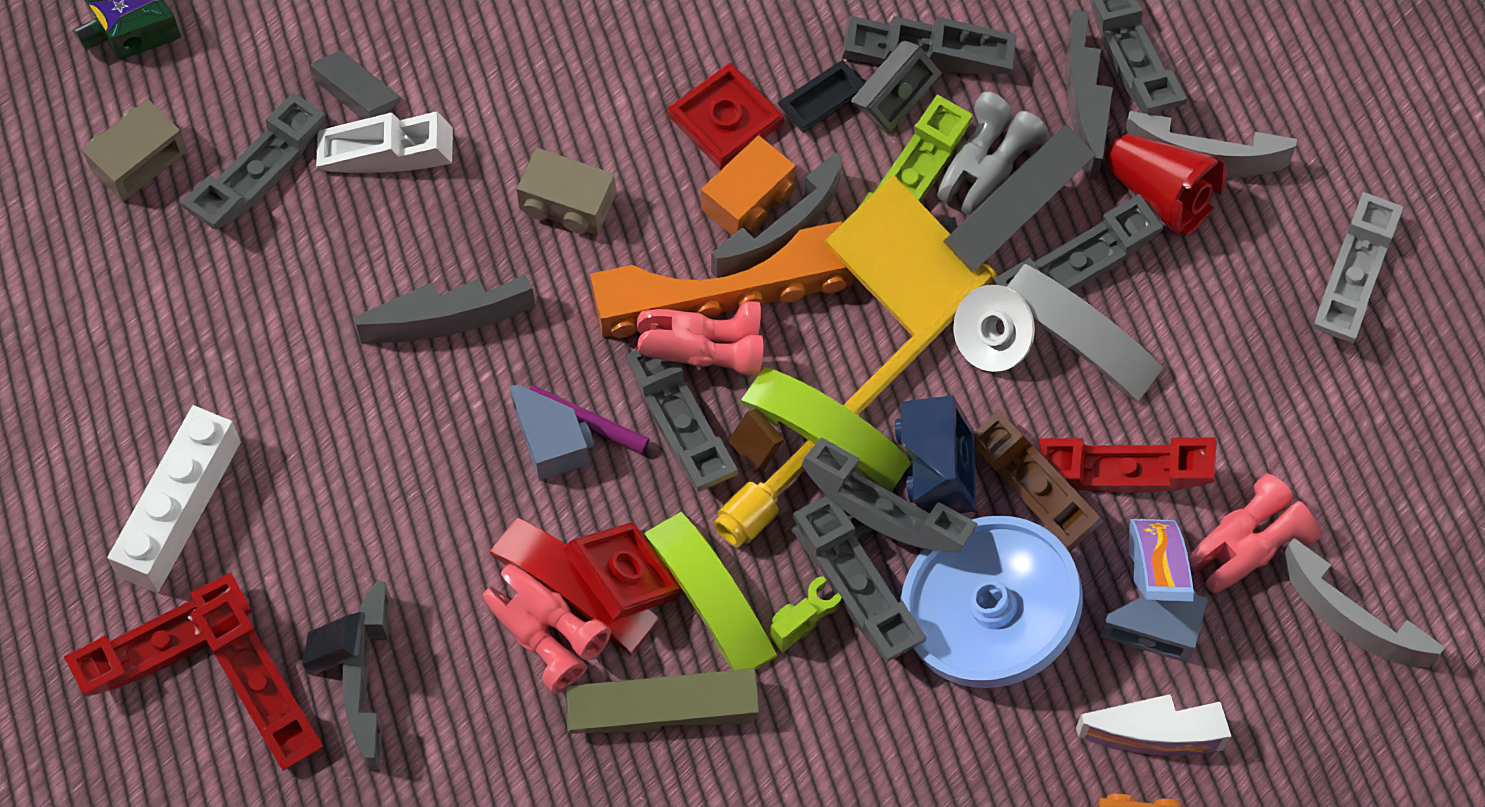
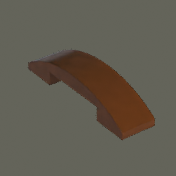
M999 409L974 431L975 449L1070 552L1104 522Z

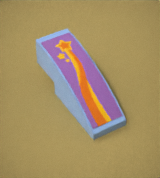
M1130 519L1128 554L1134 561V582L1145 599L1193 601L1194 591L1188 555L1176 521Z

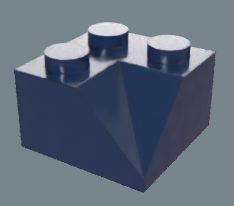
M954 395L901 401V418L895 420V435L898 444L903 445L907 450L909 461L913 462V476L907 477L909 501L915 503L917 507L928 513H931L938 502L958 513L976 512L974 429Z

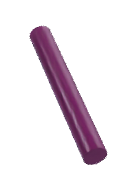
M535 385L529 388L536 393L573 408L578 423L586 422L590 431L640 454H644L650 441L649 438Z

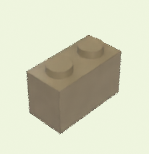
M148 99L138 107L129 109L119 122L106 132L94 136L88 146L82 149L90 170L122 202L188 151L181 131Z
M536 147L517 187L519 209L534 219H549L561 223L572 232H587L598 236L616 196L615 174Z

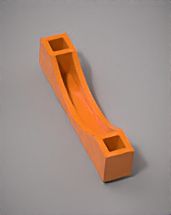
M842 221L801 229L785 247L768 260L749 270L726 277L704 280L675 279L650 273L634 265L590 273L592 295L602 337L614 336L616 338H624L633 335L638 331L637 319L639 314L646 310L668 309L693 312L713 319L723 312L739 309L741 304L747 301L759 302L760 306H762L763 304L780 300L782 302H794L800 300L805 295L822 291L827 294L839 292L845 289L846 286L852 285L853 274L823 242L842 224Z

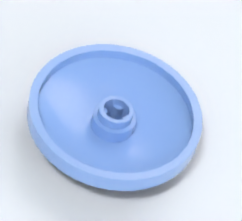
M988 516L972 519V521L978 524L960 552H943L924 548L906 576L901 595V601L904 602L927 637L924 643L914 648L919 658L941 677L951 682L974 688H995L1011 685L1030 678L1045 669L1063 652L1072 639L1079 624L1083 605V590L1078 570L1070 553L1056 536L1042 526L1025 519L1010 516Z

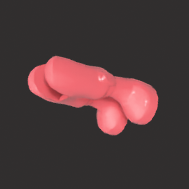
M754 301L743 302L734 318L729 320H712L700 313L668 309L642 311L637 319V329L641 334L638 339V352L641 355L655 359L699 367L713 364L732 369L742 375L758 376L763 359V337L758 335L761 320L760 303Z
M1267 473L1261 477L1254 485L1255 497L1244 509L1235 510L1222 517L1220 525L1189 555L1188 561L1192 572L1202 569L1215 558L1223 565L1205 583V586L1211 593L1220 592L1237 583L1256 568L1266 566L1274 557L1277 548L1293 540V538L1305 546L1312 545L1321 538L1320 528L1311 512L1301 501H1297L1290 506L1293 501L1291 490L1274 475ZM1289 507L1267 529L1256 534L1253 533L1257 525L1272 514L1280 513Z
M508 564L502 570L501 576L518 593L510 600L497 589L489 587L482 597L493 614L515 636L518 644L527 650L537 652L547 665L542 676L545 687L553 694L561 693L565 690L566 686H571L588 667L577 655L566 649L552 637L548 629L549 626L559 630L569 640L573 650L582 659L588 661L595 659L601 654L610 638L611 629L598 619L588 622L579 619L571 613L568 603L562 598L560 593L550 591L525 571L512 564Z

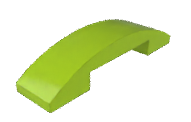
M937 94L916 124L915 134L875 192L894 174L921 203L957 148L973 118V114ZM869 192L861 205L874 193Z
M764 366L740 402L750 410L757 408L776 427L782 422L814 444L822 437L855 455L860 460L854 472L890 492L894 490L911 464L908 457L893 442L857 414L815 388L779 371Z
M682 512L643 533L648 543L667 569L670 570L713 635L715 646L731 670L753 668L756 670L777 657L764 629L733 578L704 537Z

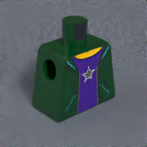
M84 0L92 20L73 29L75 37L85 52L106 41L118 59H125L181 38L175 16L164 0Z

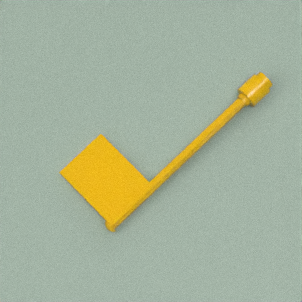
M894 174L823 242L912 336L843 405L857 415L954 320L957 308L967 294L979 287L995 284L994 278L997 277L994 268L984 263L974 272H971L943 242L950 233ZM807 440L765 483L755 484L747 482L718 511V518L713 522V525L725 541L737 548L743 543H750L779 514V509L776 505L778 502L777 496L804 470L802 462L815 444Z

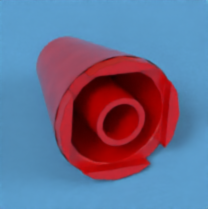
M1125 134L1121 138L1114 139L1106 152L1108 170L1135 196L1140 194L1151 211L1173 232L1178 234L1190 235L1197 230L1214 209L1213 206L1208 204L1214 191L1221 195L1225 187L1228 174L1227 165L1214 156L1133 134Z

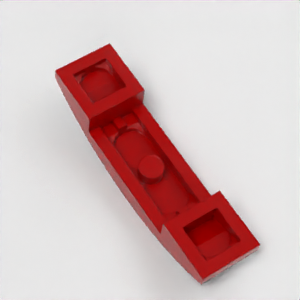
M1216 437L1171 438V445H1085L1083 438H1039L1038 451L1073 489L1097 492L1142 493L1180 490L1215 482Z
M517 518L492 547L490 554L506 566L512 564L525 571L550 591L560 593L569 606L590 621L598 619L605 623L611 629L609 640L632 656L659 622V618L650 609L613 621L564 552V548L567 545L542 529Z
M230 572L190 592L192 600L111 641L105 635L63 656L83 696L88 697L142 679L206 646L208 643L190 612L230 589L246 616L252 613L232 573Z
M232 590L224 592L191 611L193 619L282 771L324 748Z

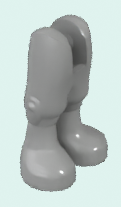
M983 92L976 100L974 107L978 121L976 131L971 139L966 140L956 149L955 158L947 169L937 194L940 200L949 203L965 180L973 183L974 185L967 194L961 211L967 215H970L1001 183H1004L1010 177L1013 162L1021 153L1038 147L1048 135V129L1040 118L1029 112L1020 111L1012 120L1005 139L998 150L992 155H987L991 145L1007 128L1012 118L1010 105L1002 97L992 92Z

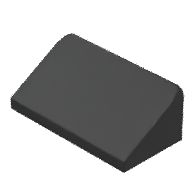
M902 41L851 101L886 134H890L942 73L919 45Z
M342 50L319 59L310 65L313 80L362 119L387 114L401 101V97Z

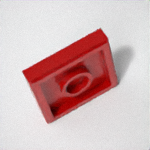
M731 62L667 107V116L720 170L758 135L764 139L784 124V116Z
M634 522L570 540L564 548L566 555L613 621L674 601L683 592L678 582Z

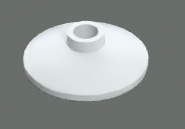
M986 285L971 291L959 304L954 317L953 329L956 344L965 359L979 369L991 372L1010 369L1019 364L1030 351L1035 334L1032 312L1026 301L1017 292L1008 287ZM999 319L1003 321L1005 327L1002 335L996 330V323Z

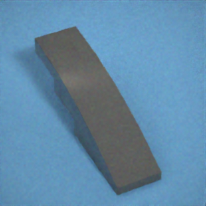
M1073 10L1068 31L1066 56L1068 107L1074 132L1095 153L1084 166L1088 177L1097 180L1103 160L1113 87L1096 85L1101 49L1085 47L1090 12Z
M850 15L846 24L842 58L881 66L902 41H907L919 45L943 73L1010 74L1013 70L1017 34L937 17L932 25L893 16L890 24Z
M1065 124L943 242L971 272H974L1050 200L1095 153L1068 124Z
M526 275L487 292L478 278L440 296L431 282L353 317V321L361 344L408 342L453 335L494 324L535 308L533 288Z

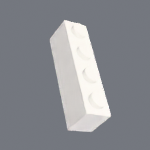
M192 405L107 557L119 578L159 593L241 443L231 420Z

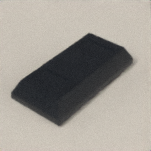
M842 59L780 100L777 104L801 132L804 133L849 103L864 86V82Z
M358 612L346 615L308 632L302 663L308 674L315 675L359 656L365 613Z

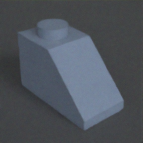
M518 384L509 387L512 405L539 481L589 465L587 449L594 447L592 436L586 422L578 423L573 408Z
M1195 591L1193 601L1146 600L1142 596L1109 613L1103 625L1100 638L1188 663L1196 646L1207 598L1197 596Z

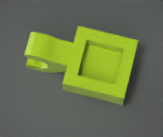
M824 576L818 577L811 582L807 598L803 599L796 606L792 603L787 604L772 618L773 624L771 625L770 641L781 653L785 652L815 628L819 619L835 612L840 607L842 596L839 593L830 600H822L817 596V593L826 587L827 580Z

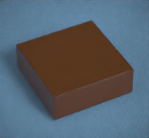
M756 408L745 414L728 441L750 467L757 472L766 468L785 439Z

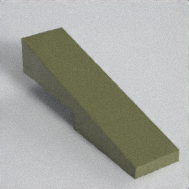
M755 668L572 685L565 688L568 734L658 732L661 726L752 724L759 713Z

